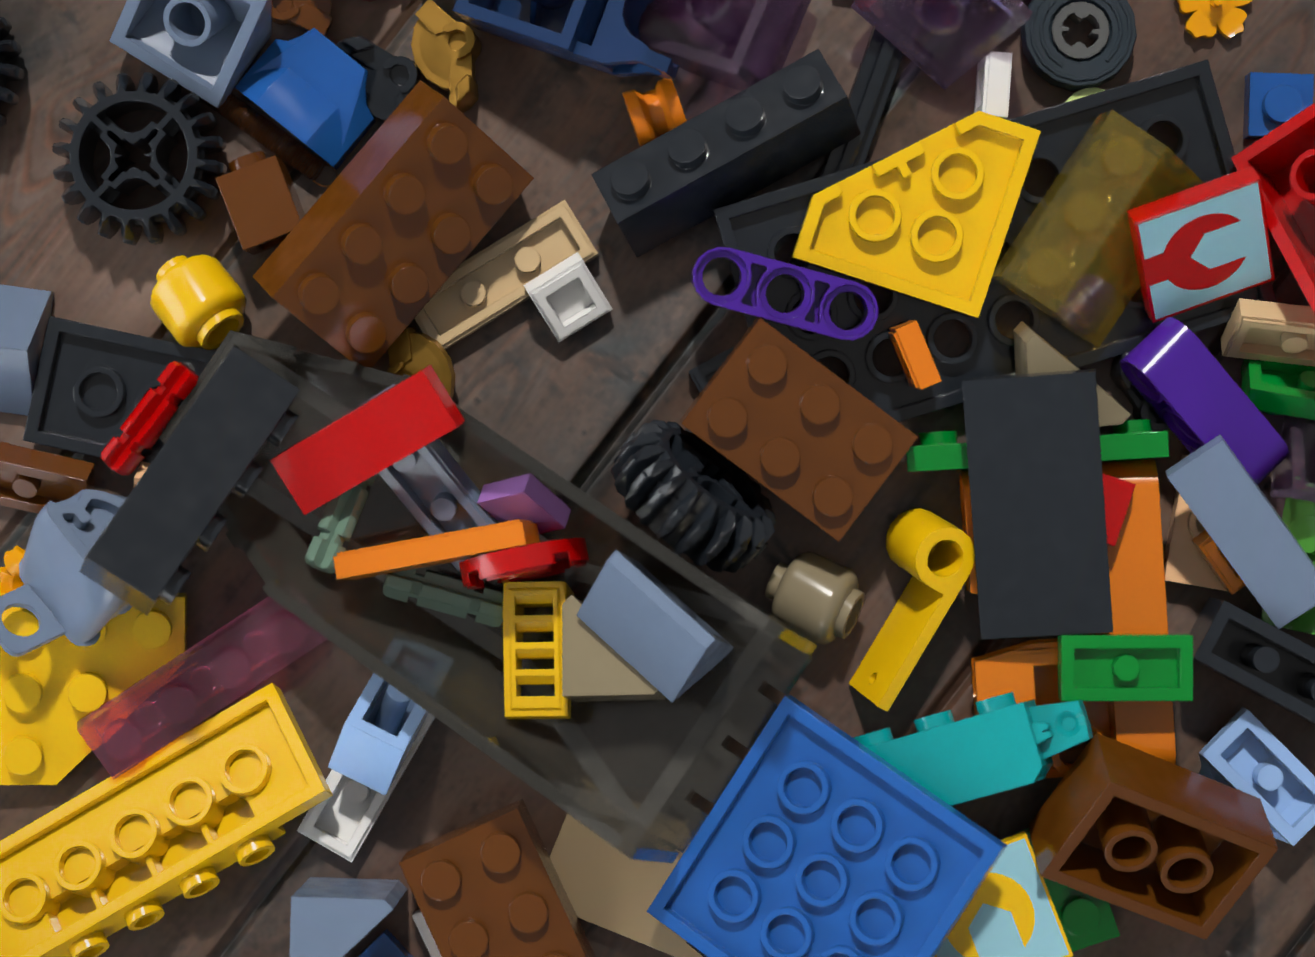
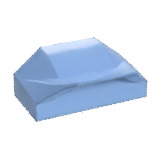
M1242 707L1199 752L1201 762L1199 774L1260 798L1274 838L1294 846L1315 825V776L1248 709Z

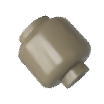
M810 551L799 554L790 565L780 562L774 569L765 591V596L773 600L772 614L786 623L783 630L820 646L832 642L836 637L845 639L855 626L865 601V593L858 590V578L852 569Z

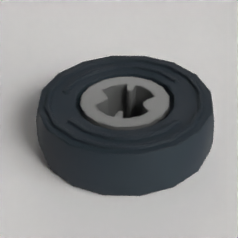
M1032 0L1026 8L1020 29L1023 53L1033 71L1050 85L1070 91L1096 88L1113 79L1131 58L1137 38L1135 15L1127 0ZM1069 18L1076 24L1082 23L1085 19L1090 22L1094 30L1087 37L1094 40L1093 45L1087 48L1080 41L1072 46L1067 44L1063 36L1069 31V27L1062 26L1063 22Z

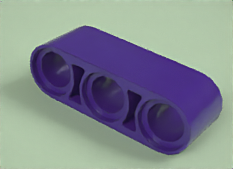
M716 247L707 250L696 260L692 268L691 282L694 291L703 301L721 308L841 340H855L864 337L873 329L878 319V304L873 293L866 286L851 280L729 247ZM715 258H726L732 261L739 272V283L736 289L725 296H718L709 292L702 279L706 264ZM778 275H788L794 278L801 289V300L798 306L786 313L774 310L768 304L766 298V288L769 282ZM843 292H850L856 295L863 306V317L860 323L848 330L837 327L831 321L829 315V307L833 298Z
M1167 317L1120 361V367L1131 384L1190 453H1193L1221 434L1257 485L1289 456V449L1279 433L1200 339L1179 320Z

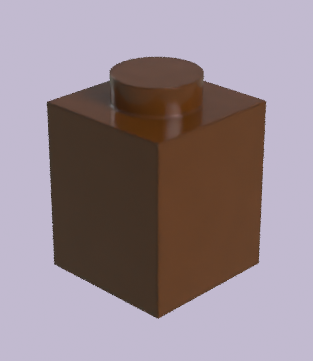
M264 151L241 156L228 163L230 173L215 179L242 249L252 255H256L279 246L303 218L305 213L283 160L276 155L266 158Z

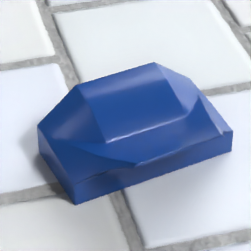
M315 28L289 41L275 39L235 86L239 92L336 170L376 122L366 103L368 71Z

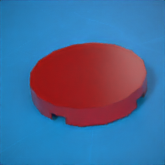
M567 538L487 553L459 562L463 587H467V590L483 589L484 578H487V581L497 579V583L526 582L565 573V570L571 568V566H576V568L585 567L589 562L585 538Z

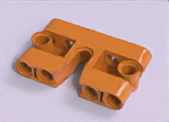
M1141 458L1102 461L1104 474L1134 483L1136 486L1116 545H1108L1113 632L1092 634H1168L1159 481L1155 459ZM965 469L960 470L962 531L971 538L974 545L969 470ZM974 562L971 573L966 580V591L978 594L976 564ZM1058 638L1027 640L971 658L974 716L979 715L975 702L1013 692L1016 704L1035 700L1036 706L1068 702L1058 699ZM1083 701L1093 736L1097 732L1176 764L1173 701ZM1058 753L1052 756L1053 764L1045 778L1064 777L1073 764L1063 762Z

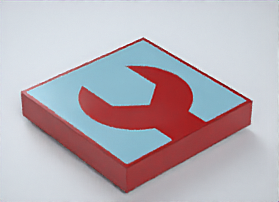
M1252 166L1127 210L1144 307L1153 323L1275 280L1261 178Z

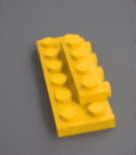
M274 683L268 684L1 840L0 957H98L110 946L107 940L108 936L126 926L131 931H137L155 924L165 914L162 908L163 904L182 893L187 899L196 898L208 893L220 882L217 873L237 861L240 866H251L269 857L275 851L272 841L286 833L283 824L333 796L281 689Z

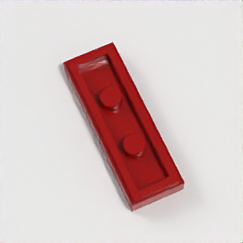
M430 364L279 453L270 462L305 516L456 429L465 422V419Z

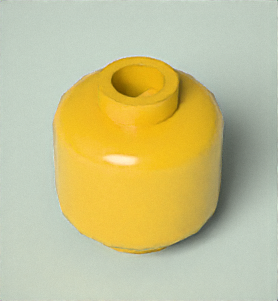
M204 254L189 258L180 255L170 259L159 269L156 275L157 283L152 289L150 305L154 313L180 345L196 348L203 347V349L212 350L226 344L240 331L244 323L243 314L246 307V297L239 285L216 258Z

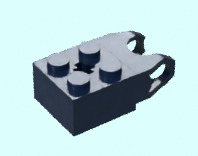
M456 0L453 8L454 13L477 30L617 77L655 75L675 80L680 67L672 63L671 58L650 50L641 40L639 30L641 16L647 6L655 0Z

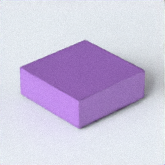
M531 473L483 485L477 502L499 523L517 519L532 520L533 523H537L539 534L564 529L571 512L568 505Z

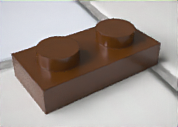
M0 442V505L38 514L50 501L57 503L71 498L81 490H94L95 463Z

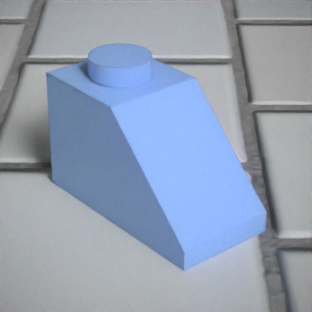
M395 634L348 716L328 768L386 796L412 748L453 661Z

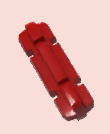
M176 361L168 364L157 379L161 383L158 388H150L120 427L123 432L120 437L113 436L101 452L100 458L116 473L128 476L134 472L144 458L141 454L144 448L151 449L181 410L178 406L180 401H188L199 387L201 379L184 364Z

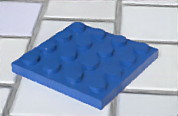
M788 695L784 696L646 912L707 957H934L1008 845L798 699Z

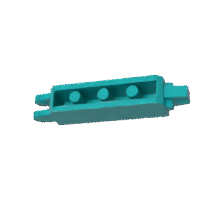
M1010 692L975 702L979 714L977 716L955 722L952 711L947 710L914 720L917 733L893 739L889 727L854 737V739L944 802L953 806L1045 779L1053 764L1052 756L1093 738V733L1082 700L1037 706L1035 700L1016 704L1014 694Z

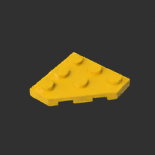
M977 111L812 195L792 258L974 318H979L1041 131Z
M178 593L170 606L158 599L147 616L134 607L126 613L117 615L101 629L99 640L91 646L74 645L63 635L23 656L15 657L6 653L0 645V785H57L185 660L187 656V593ZM12 607L2 613V622L5 628L15 635L30 636L39 629L36 616L25 608Z

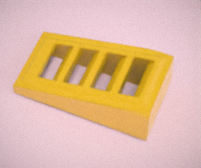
M566 582L504 583V716L507 720L571 719V700L562 696V604L571 595L574 596L573 591ZM553 607V615H524V608ZM554 632V642H523V633ZM522 659H554V669H522ZM555 685V696H521V686Z

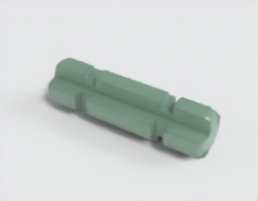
M377 474L327 503L317 530L320 531L319 537H313L305 556V562L311 567L326 573H335L333 557L337 556L339 552L346 551V548L343 547L344 541L349 542L369 495L366 488L367 486H373Z
M417 569L389 573L385 576L383 594L386 597L406 603L408 597L417 599V606L466 619L467 613L476 615L474 622L492 627H499L503 622V590L486 585L483 591L477 589L467 590V587H463L461 578L426 569L425 575L417 573Z

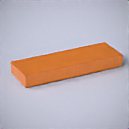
M517 519L339 552L337 556L333 557L336 579L357 580L466 560L491 552L539 543L540 537L537 523H533L532 520Z

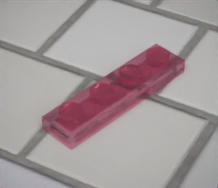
M290 582L103 704L99 709L77 721V731L111 777L115 779L329 639L327 632L294 584Z

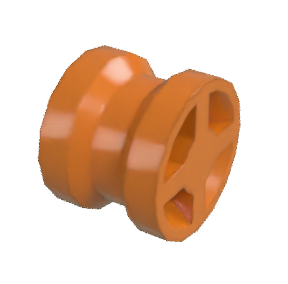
M663 78L658 80L654 89L643 93L635 89L622 93L640 147L687 122L672 79Z

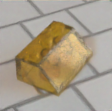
M1114 110L1099 114L994 270L992 278L1096 348H1099L1140 287L1127 210L1192 188L1204 182L1166 145Z

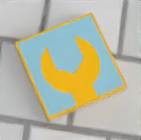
M1024 831L1001 839L1008 846L934 956H1073L1044 878L1040 876L1036 857L1028 836Z

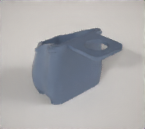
M84 489L69 499L57 503L50 501L40 510L32 526L24 556L19 563V576L25 585L0 596V645L6 653L11 656L20 657L63 635L74 645L91 646L99 640L101 629L111 619L119 614L126 613L133 607L80 573L85 556L127 497L98 490ZM12 607L25 608L36 616L39 629L30 636L15 635L5 628L2 622V613Z

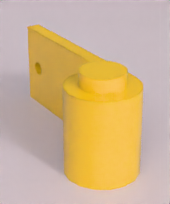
M921 508L909 509L903 512L889 526L886 534V550L889 557L900 568L911 574L912 578L849 682L851 686L873 704L886 712L889 711L970 575L975 562V550L971 538L948 521L931 511Z

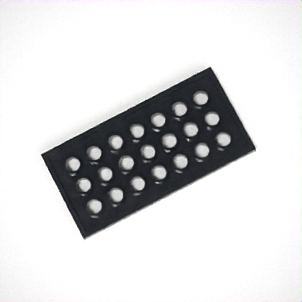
M1208 59L1009 120L1041 131L1032 160L1037 159L1047 162L1053 168L1056 179L1051 192L1043 197L1032 196L1022 187L1004 243L1011 250L1012 264L1004 275L996 278L992 277L979 318H974L890 290L889 304L882 312L878 313V319L873 329L864 337L855 340H841L817 333H805L799 328L765 319L762 320L815 360L819 361L825 357L840 359L847 369L846 383L898 422L963 403V378L1016 375L1014 338L1009 339L1003 336L996 326V314L999 308L1009 301H1017L1023 304L1030 315L1029 327L1076 367H1082L1121 355L1125 352H1131L1165 319L1153 323L1145 311L1143 299L1135 302L1130 301L1121 293L1119 277L1122 271L1127 266L1136 264L1131 233L1121 240L1108 237L1101 227V216L1105 208L1114 202L1122 203L1129 207V209H1133L1163 198L1166 190L1174 184H1182L1192 188L1237 171L1231 160L1235 156V152ZM1156 122L1170 125L1175 130L1178 138L1176 151L1165 160L1153 157L1145 146L1146 132ZM1094 141H1103L1109 144L1116 153V167L1106 178H1096L1090 175L1083 164L1084 151ZM885 158L714 209L713 212L723 246L776 260L774 251L777 242L787 234L799 235L812 195ZM1052 221L1066 224L1073 234L1071 250L1067 255L1059 259L1047 256L1039 244L1041 230ZM728 260L733 280L737 287L739 272L734 263ZM810 263L805 267L858 283L862 281ZM788 275L774 277L766 288L768 304L780 313L792 311L796 303L801 299V289L798 282ZM1270 281L1172 316V318L1182 322L1194 333L1227 323L1239 298L1277 302L1272 282ZM1072 282L1082 284L1089 291L1091 297V305L1088 312L1077 320H1070L1064 317L1057 306V297L1060 290ZM850 292L838 294L833 298L829 307L831 321L843 330L854 328L863 317V312L856 305L854 294ZM744 314L748 329L758 317ZM955 319L963 323L967 328L969 343L960 355L946 357L937 350L934 343V335L941 323ZM908 320H916L942 380L922 390L909 385L903 370L898 374L887 376L881 374L873 363L875 347L881 341L890 338L888 332H890L889 328Z

